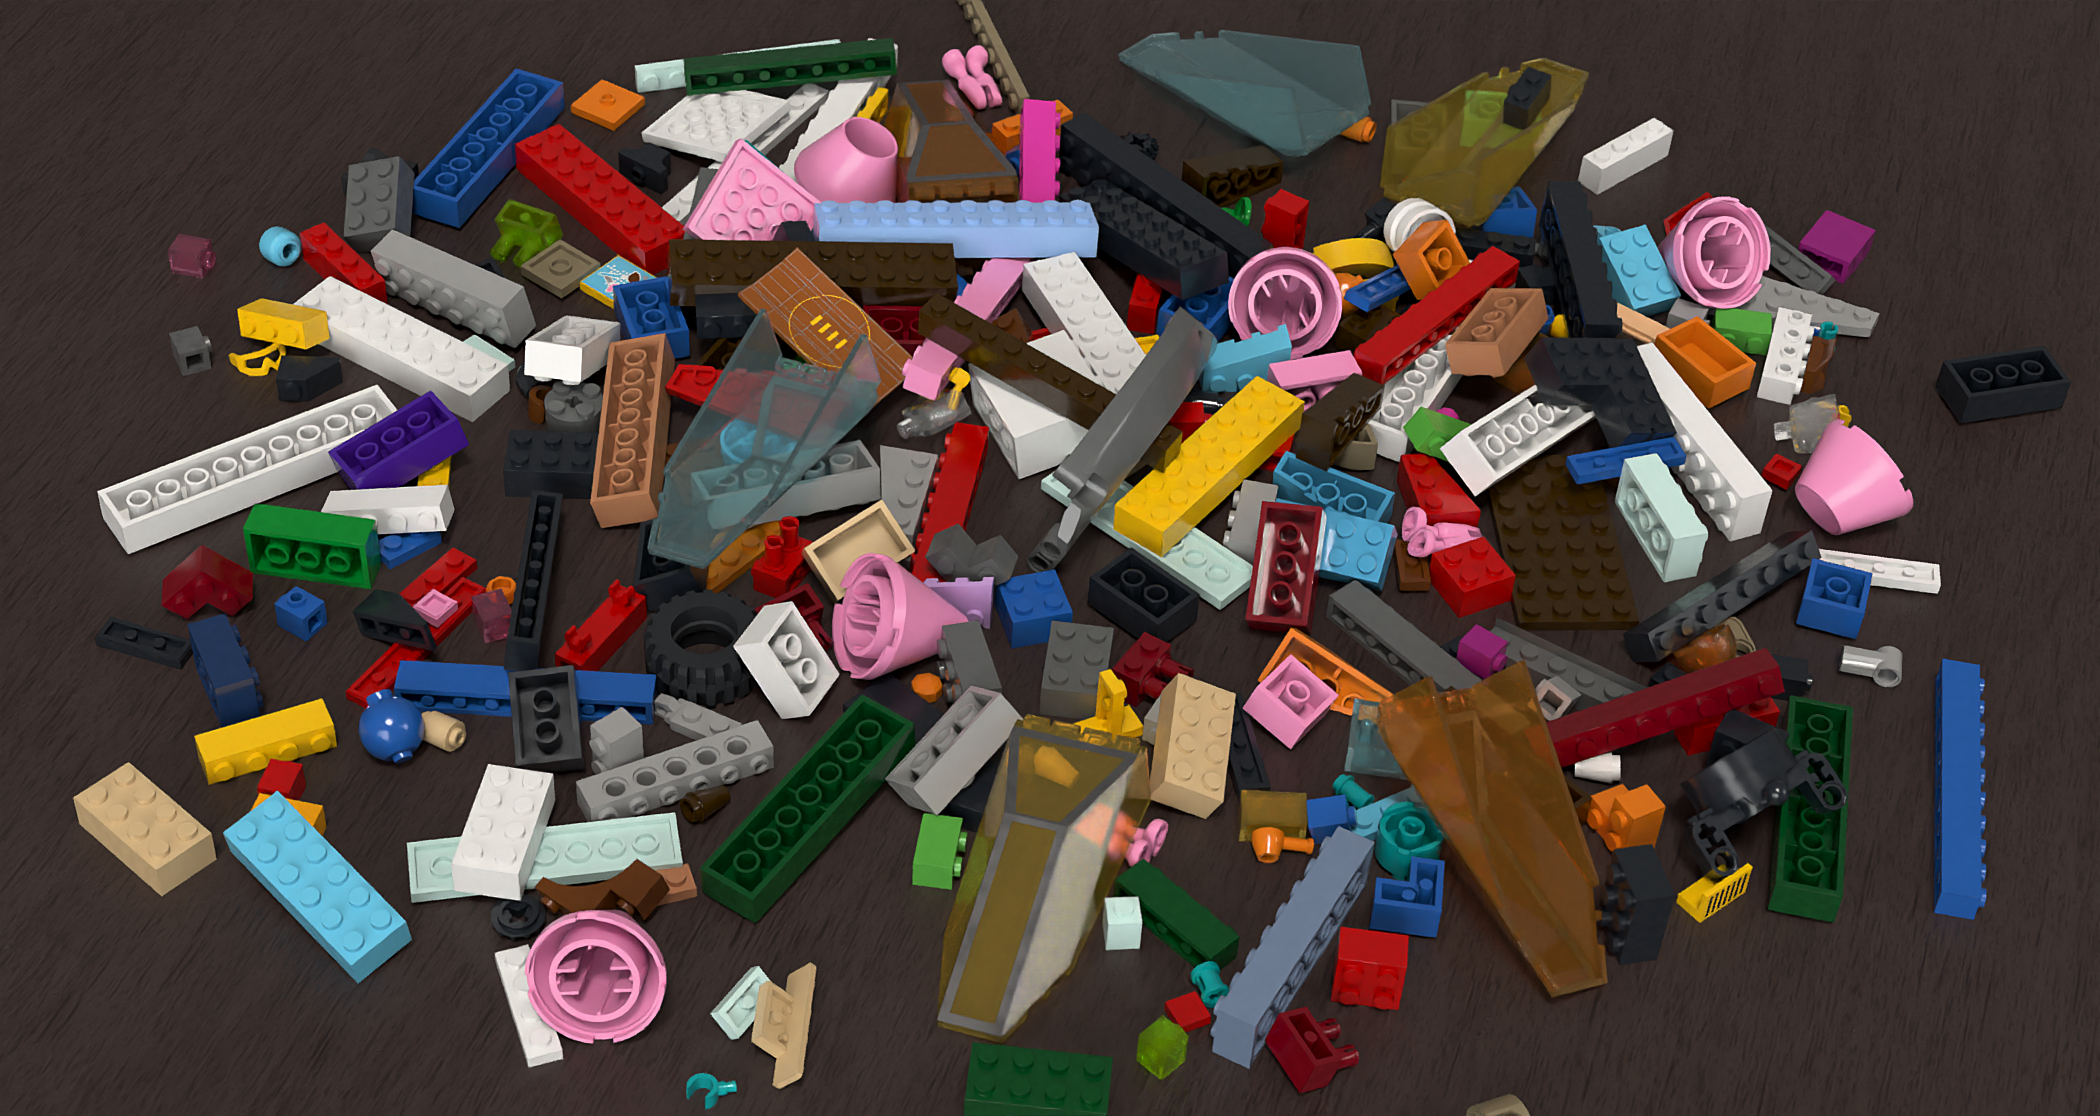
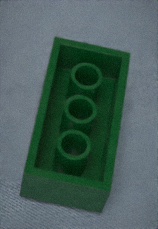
M972 1042L964 1101V1116H1107L1113 1057Z

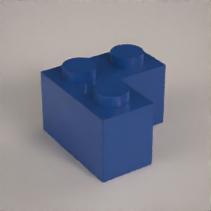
M1411 856L1407 881L1376 877L1369 929L1436 938L1442 912L1445 861Z

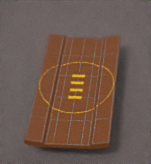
M798 247L755 283L738 293L737 296L797 353L799 358L802 357L806 361L807 366H811L819 375L823 376V373H827L841 378H850V375L861 376L862 383L853 398L874 403V407L904 382L906 377L902 375L904 365L908 359H913V357ZM853 406L858 412L862 409L860 407Z

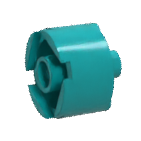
M1408 801L1393 804L1383 812L1378 825L1374 849L1378 862L1387 871L1391 872L1393 878L1402 881L1407 880L1411 856L1439 860L1444 839L1427 810L1415 807V802Z

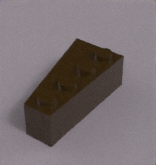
M1262 145L1183 161L1181 180L1220 208H1227L1238 203L1242 197H1251L1281 183L1284 161Z
M1353 373L1302 413L1300 430L1295 438V445H1297L1296 458L1327 472L1381 409L1385 386Z

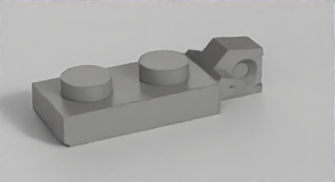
M661 693L654 701L655 715L664 718V721L670 724L671 730L694 740L742 725L740 722L693 702L685 701V699L679 698L677 701L674 697Z

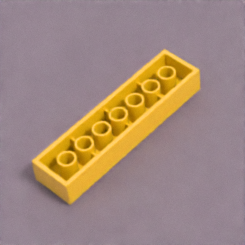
M1256 376L1181 444L1179 455L1166 468L1164 473L1154 468L1115 504L1114 530L1156 555L1163 557L1243 482V479L1245 480L1279 446L1300 429L1305 401Z

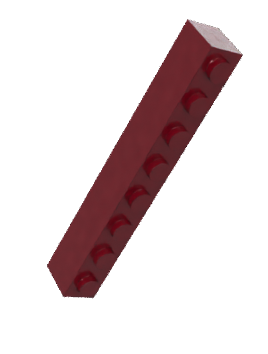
M1763 648L1525 729L1529 747L1553 767L1560 769L1783 693L1785 690L1778 663L1769 651Z

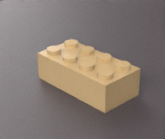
M1180 673L1162 690L1148 799L1204 819L1223 803L1236 698L1235 693Z
M129 762L73 797L79 824L161 896L217 860L212 833Z

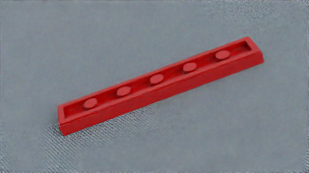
M461 577L444 594L457 601L458 610L438 628L428 623L437 646L487 598L485 587ZM394 643L345 691L346 699L367 709L368 703L366 698L369 695L384 689H391V692L394 690L400 660L422 662L432 651Z

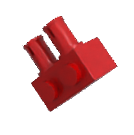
M793 516L783 517L779 521V536L770 535L766 537V540H764L765 554L761 559H757L751 569L753 589L773 598L798 588L812 570L801 553L805 547L813 542L798 536L799 521Z

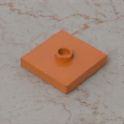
M600 80L570 105L571 113L615 131L645 105V97L605 80Z

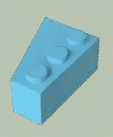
M1286 324L1277 326V331L1263 335L1260 332L1251 334L1252 338L1236 343L1234 339L1218 343L1214 354L1199 376L1201 391L1239 392L1256 376L1267 381L1269 364L1290 360L1292 345Z

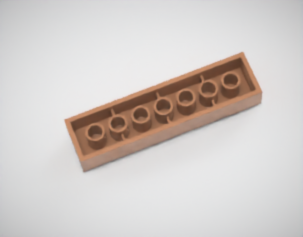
M665 333L609 343L590 501L601 528L643 522L660 517L672 396L667 394L665 386L674 373L675 357Z

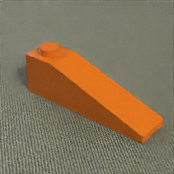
M1297 628L1289 630L1257 680L1261 683L1287 657L1292 655L1339 695L1330 710L1380 723L1397 698L1389 690Z

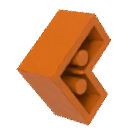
M1623 784L1591 796L1592 801L1587 822L1604 839L1610 851L1613 852L1614 849L1652 844L1655 848L1666 806L1647 784L1628 791Z

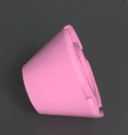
M863 117L849 118L799 153L794 164L795 178L802 188L821 203L827 200L837 203H850L854 200L865 203H878L879 201L887 200L896 203L897 142L894 136L881 124Z
M1840 419L1831 421L1825 427L1795 486L1796 496L1804 510L1822 529L1832 535L1844 534L1906 515L1912 510L1913 497L1910 489L1905 491L1899 481L1904 476L1897 465L1868 434L1855 425L1852 428L1842 425L1845 422Z

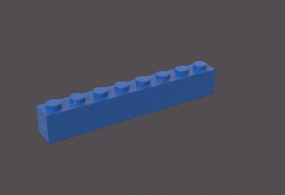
M400 660L394 685L395 697H402L412 702L420 712L438 711L440 713L512 717L508 673L516 671L504 670V666ZM575 670L578 677L581 721H598L623 707L640 724L653 725L655 714L654 701L657 699L656 675Z

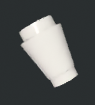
M1612 752L1577 762L1575 763V777L1612 784V781H1620V755H1612Z

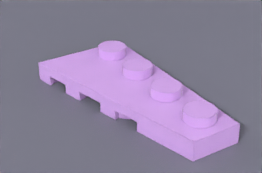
M969 577L956 578L955 582H939L938 578H929L923 582L967 617L968 622L979 620L981 628L990 629L994 577H983V581L970 582Z

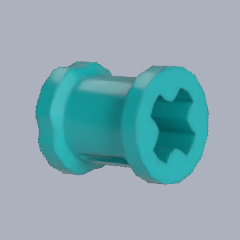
M1204 962L1196 966L1190 974L1193 984L1198 985L1202 993L1203 1004L1208 1008L1215 1007L1220 996H1227L1230 991L1228 985L1223 984L1219 976L1220 968L1215 962Z

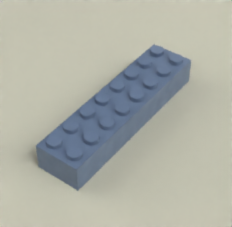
M1338 826L1332 837H1325L1319 850L1320 855L1317 859L1312 858L1307 865L1305 878L1303 881H1296L1292 888L1289 902L1287 904L1283 902L1280 905L1275 917L1276 922L1273 926L1268 925L1265 928L1258 949L1252 948L1245 961V969L1242 973L1236 972L1230 983L1229 993L1227 996L1221 995L1213 1012L1217 1019L1210 1034L1214 1037L1212 1052L1250 1069L1266 1044L1265 1038L1278 1014L1287 1011L1367 886L1374 841Z

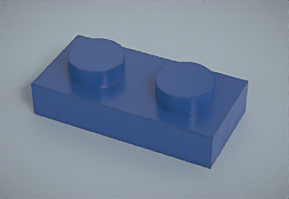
M438 531L390 534L379 540L381 561L389 569H392L442 543L441 534Z

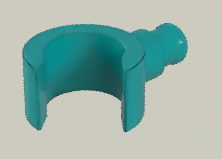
M699 1073L692 1076L686 1084L687 1099L697 1089L706 1088L710 1090L705 1097V1110L713 1107L717 1103L719 1096L737 1091L735 1080L717 1082L714 1076L707 1073Z

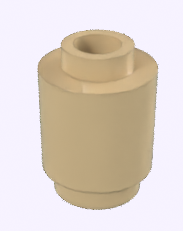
M426 711L422 714L425 724L423 741L449 752L462 746L466 739L463 722L438 711Z

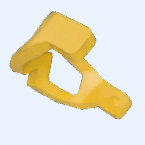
M273 343L271 346L253 353L243 355L231 353L229 358L231 363L240 372L249 376L268 375L270 367L278 371L281 355H286L287 352L285 345ZM278 348L280 357L276 362L265 357L261 368L247 367V360L265 356Z

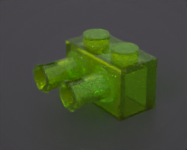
M509 199L495 218L501 236L490 249L489 254L495 260L504 262L514 245L522 246L512 259L513 263L521 268V265L536 256L537 253L542 252L563 237V232L556 215Z

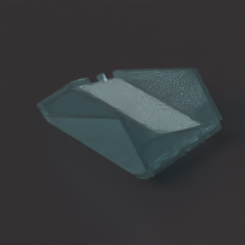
M1220 30L1218 32L1219 38H1204L1203 31L1195 32V39L1180 40L1179 33L1151 34L1118 54L1120 62L1244 136L1287 156L1298 157L1300 155H1308L1319 148L1320 145L1325 144L1337 136V134L1342 133L1354 125V123L1369 115V110L1366 106L1371 105V99L1360 46Z
M760 309L663 470L665 476L663 492L658 494V501L660 503L657 519H653L647 547L650 554L705 569L871 411L878 398L876 389L881 379L867 335H860L839 372L830 370L828 373L826 368L806 363L802 366V363L799 361L781 357L782 353L766 309Z

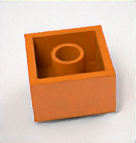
M1448 220L1423 222L1393 253L1417 300L1425 298L1428 292L1437 289L1444 280L1450 279L1464 265L1467 266L1470 263Z

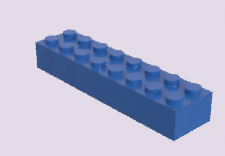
M515 69L414 180L412 214L460 228L516 164L515 144L546 130L565 108L563 82Z

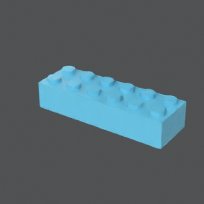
M278 791L223 832L230 851L357 983L361 982L412 940L406 921Z

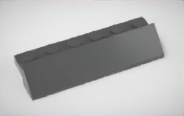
M1496 618L1495 626L1490 631L1508 641L1505 654L1508 656L1505 665V675L1534 689L1543 679L1549 680L1558 676L1581 694V697L1573 706L1580 711L1648 688L1502 619Z

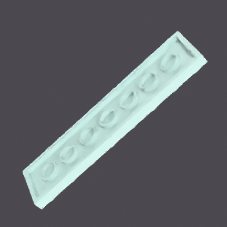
M1051 473L1041 481V489L1068 507L1071 499L1067 495L1071 490L1052 476L1053 473ZM1124 480L1091 521L1092 524L1126 547H1132L1200 594V597L1219 610L1250 588L1253 566L1195 527L1163 557L1156 555L1115 531V504L1134 488Z
M675 812L546 827L524 890L534 889L542 877L562 885L609 880L624 871L636 859H639L655 871L683 867ZM461 837L407 843L412 903L479 895L454 891L451 864Z

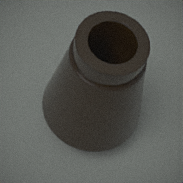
M724 785L687 792L685 797L680 800L681 813L688 822L701 823L730 802V793Z

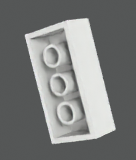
M567 315L526 340L524 375L535 376L534 379L539 381H550L554 378L561 379L564 384L568 385L580 384V382L607 365L609 343L620 341L621 323Z
M488 764L451 864L454 891L521 901L555 803L552 773Z

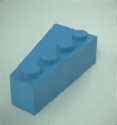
M1288 451L1284 453L1274 469L1273 485H1279L1277 493L1279 499L1310 506H1320L1326 510L1386 524L1392 516L1395 493L1332 468L1326 472L1297 459L1296 454Z

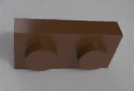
M1396 539L1393 555L1399 590L1429 591L1431 579L1427 557L1412 556L1407 550L1409 542L1403 539Z

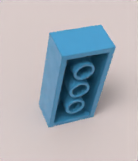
M1279 498L1276 499L1278 503L1305 505ZM1324 509L1327 520L1319 577L1347 584L1357 580L1368 589L1382 592L1398 535L1395 526Z

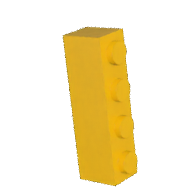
M323 699L194 736L198 758L209 785L264 769L271 758L292 761L337 747L334 724Z

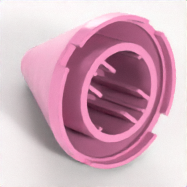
M1732 197L1709 198L1697 203L1684 215L1657 247L1674 282L1698 303L1715 309L1734 308L1749 301L1761 288L1762 285L1758 283L1763 270H1768L1770 264V242L1761 218L1751 207L1746 208L1739 203V199Z
M1292 247L1272 248L1253 256L1236 274L1229 293V316L1241 340L1252 338L1251 334L1260 332L1263 335L1277 331V326L1286 324L1292 345L1290 360L1302 358L1303 355L1323 347L1336 331L1342 311L1340 285L1333 271L1316 255Z
M866 553L851 564L840 584L841 587L847 589L843 603H835L832 620L834 652L841 669L852 673L851 678L871 680L938 654L937 639H941L942 626L968 622V619L962 612L889 556Z
M621 910L579 911L553 921L536 938L525 965V974H527L529 986L527 994L538 1015L550 1027L564 1036L592 1044L594 1039H613V1042L622 1041L643 1030L656 1016L663 1001L667 985L666 966L658 946L629 914Z

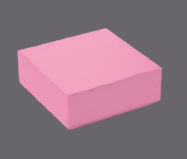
M432 589L413 608L426 622L438 628L458 610L457 601Z

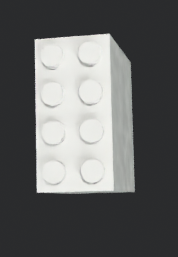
M1065 330L1027 343L1103 386L1098 375L1094 376L1088 359L1086 357L1082 358L1075 339L1071 340ZM968 364L973 406L986 427H990L989 432L1018 479L1060 465L1089 431L975 365Z

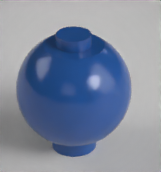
M384 689L369 695L366 698L368 708L362 713L358 725L362 745L371 755L381 760H393L395 764L411 759L413 757L412 752L418 749L424 737L425 724L421 712L409 700L402 697H393L391 689Z

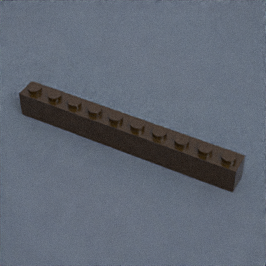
M935 293L919 310L918 334L1087 430H1090L1116 396L1112 391L938 293ZM1167 423L1140 460L1164 473L1166 468L1180 453L1183 432Z

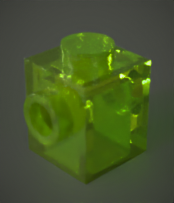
M1161 1016L1139 1034L1136 1060L1162 1081L1185 1062L1188 1035L1181 1026L1172 1023L1165 1016Z

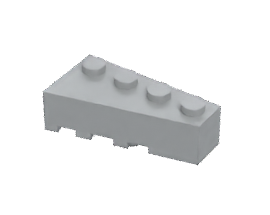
M880 445L881 500H883L915 549L917 535L922 531L923 514L928 512L929 493L934 492L933 481L935 473L938 472V455Z

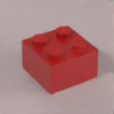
M1484 536L1432 553L1429 567L1431 584L1458 618L1511 600L1516 575Z
M1340 927L1333 966L1330 1001L1346 1005L1354 1004L1377 1007L1379 1009L1399 1010L1407 970L1409 935Z

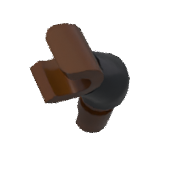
M523 362L516 373V385L528 398V418L536 424H541L544 421V400L548 392L553 388L546 386L545 381L535 380V376L524 375L525 362Z

